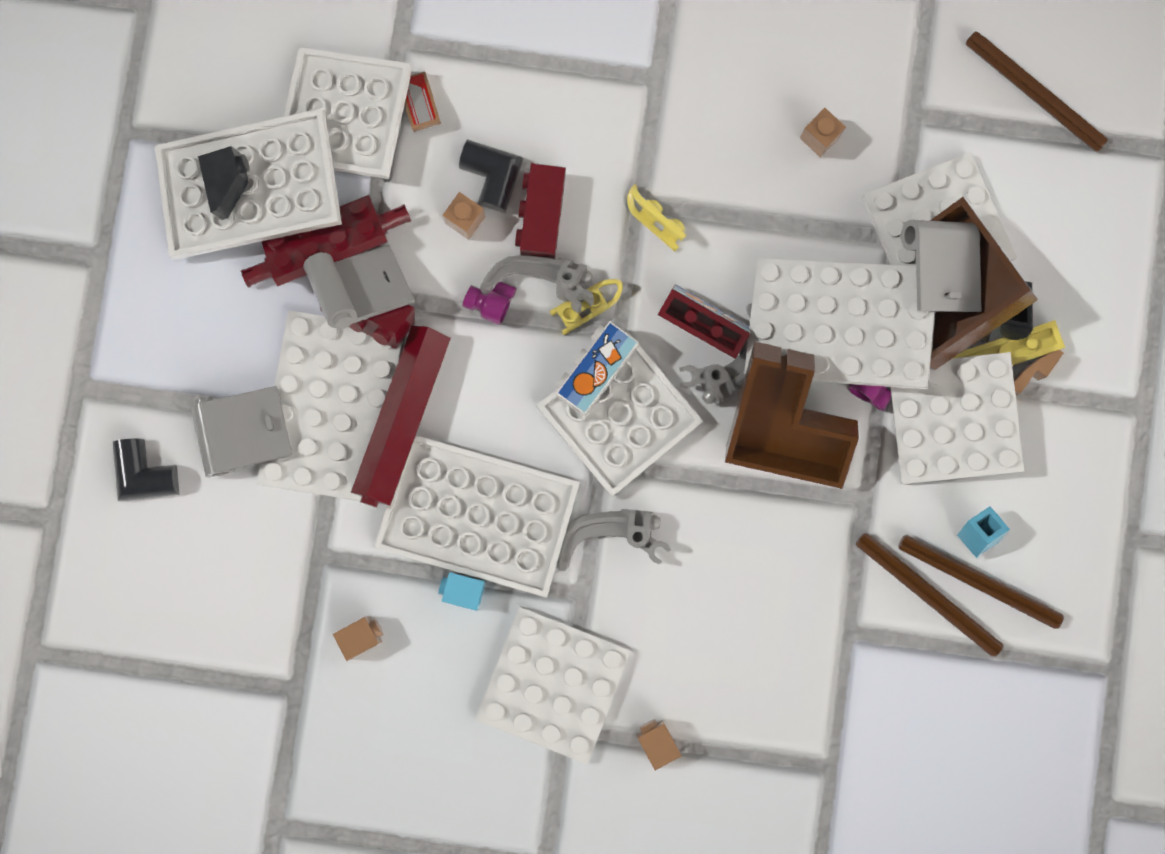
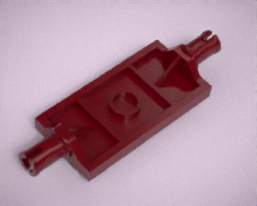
M366 195L339 206L341 225L261 241L266 255L265 261L247 269H242L241 275L246 286L250 288L252 285L273 278L278 287L307 275L303 267L304 262L314 254L328 253L333 261L337 262L388 242L385 236L388 234V230L407 222H412L405 204L380 214V212H376L370 196Z

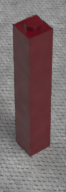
M411 326L351 493L361 497V503L377 508L378 503L388 506L392 503L451 339L428 326Z

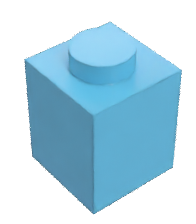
M989 506L968 520L957 536L971 553L978 558L997 545L1010 528Z
M449 572L448 578L443 576L438 594L443 595L441 602L478 611L486 581Z

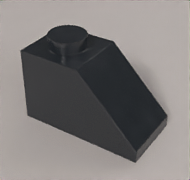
M232 146L198 156L210 212L221 220L228 219L249 183L247 172L250 170L248 160L244 154H241Z

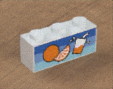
M609 321L606 327L600 325L591 337L594 343L588 351L583 348L573 361L576 365L570 375L565 372L555 385L559 389L556 392V397L583 417L587 416L639 344L637 340L611 321Z

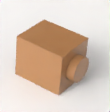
M824 107L804 128L800 139L821 158L841 137L846 126Z
M461 192L456 195L442 215L446 225L468 240L486 217L484 208Z
M366 616L332 635L344 658L348 661L382 643L383 641L380 636L384 634L376 619L371 620L369 616Z
M653 719L639 727L641 732L636 734L655 771L682 756L663 720L657 723Z

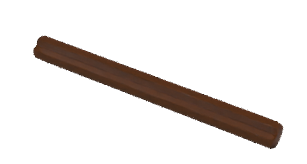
M975 31L965 43L967 47L1093 151L1098 152L1104 147L1108 139L983 35Z
M863 533L856 542L858 548L990 656L996 657L1002 651L1003 643L868 533Z
M904 535L898 545L899 550L1053 629H1059L1064 620L1063 614L909 535Z

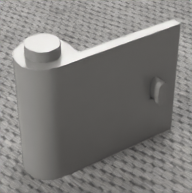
M908 220L903 225L901 231L902 245L906 250L916 251L917 311L981 312V235L974 223Z
M389 244L337 262L333 261L330 254L322 252L310 256L304 262V270L330 327L344 329L353 323L415 302Z
M277 386L213 400L211 396L196 399V405L190 407L206 477L234 472L237 468L293 455Z

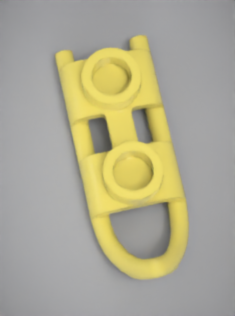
M632 185L627 195V204L630 212L675 252L679 248L676 241L678 239L682 241L687 236L683 233L685 231L684 225L678 219L670 218L668 220L661 214L663 208L656 200L648 199L646 201L638 192L637 185ZM634 199L643 208L641 212L636 209ZM655 221L664 227L662 231L654 225Z
M607 279L587 288V290L592 292L594 301L592 306L586 301L581 303V312L588 308L591 311L590 314L583 318L579 315L581 312L577 313L572 309L570 301H565L549 311L551 316L558 313L566 328L561 331L563 335L568 334L612 307L622 294V281L619 279ZM616 284L618 289L615 296L606 303L598 289Z

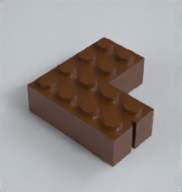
M964 197L930 221L974 223L977 226L981 235V312H935L930 367L934 370L1038 300Z
M754 341L726 443L725 463L843 489L859 440L858 420L804 409L815 372L814 354L787 349L786 354L781 353V347Z

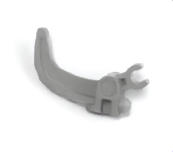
M509 256L497 262L487 273L480 285L481 292L489 293L503 278L513 274H521L556 283L557 297L562 301H570L572 309L577 313L581 312L582 308L579 300L586 301L590 306L593 305L594 301L592 292L582 288V285L590 284L593 279L592 273L587 271V265L575 264L573 260L567 258H559L557 261L535 256Z
M752 303L748 304L746 308L749 317H751ZM747 348L735 360L724 367L719 364H713L704 368H696L692 365L680 367V372L688 371L692 375L691 381L681 382L680 387L689 388L696 384H701L705 390L702 399L706 404L721 403L742 389L745 378Z
M621 509V511L587 514L571 521L567 527L558 558V570L566 571L569 568L574 550L582 541L587 538L602 536L627 538L631 546L644 550L654 563L661 564L662 560L654 554L655 549L663 547L668 552L671 550L667 543L656 541L651 537L652 530L660 528L661 518L653 515L651 511Z

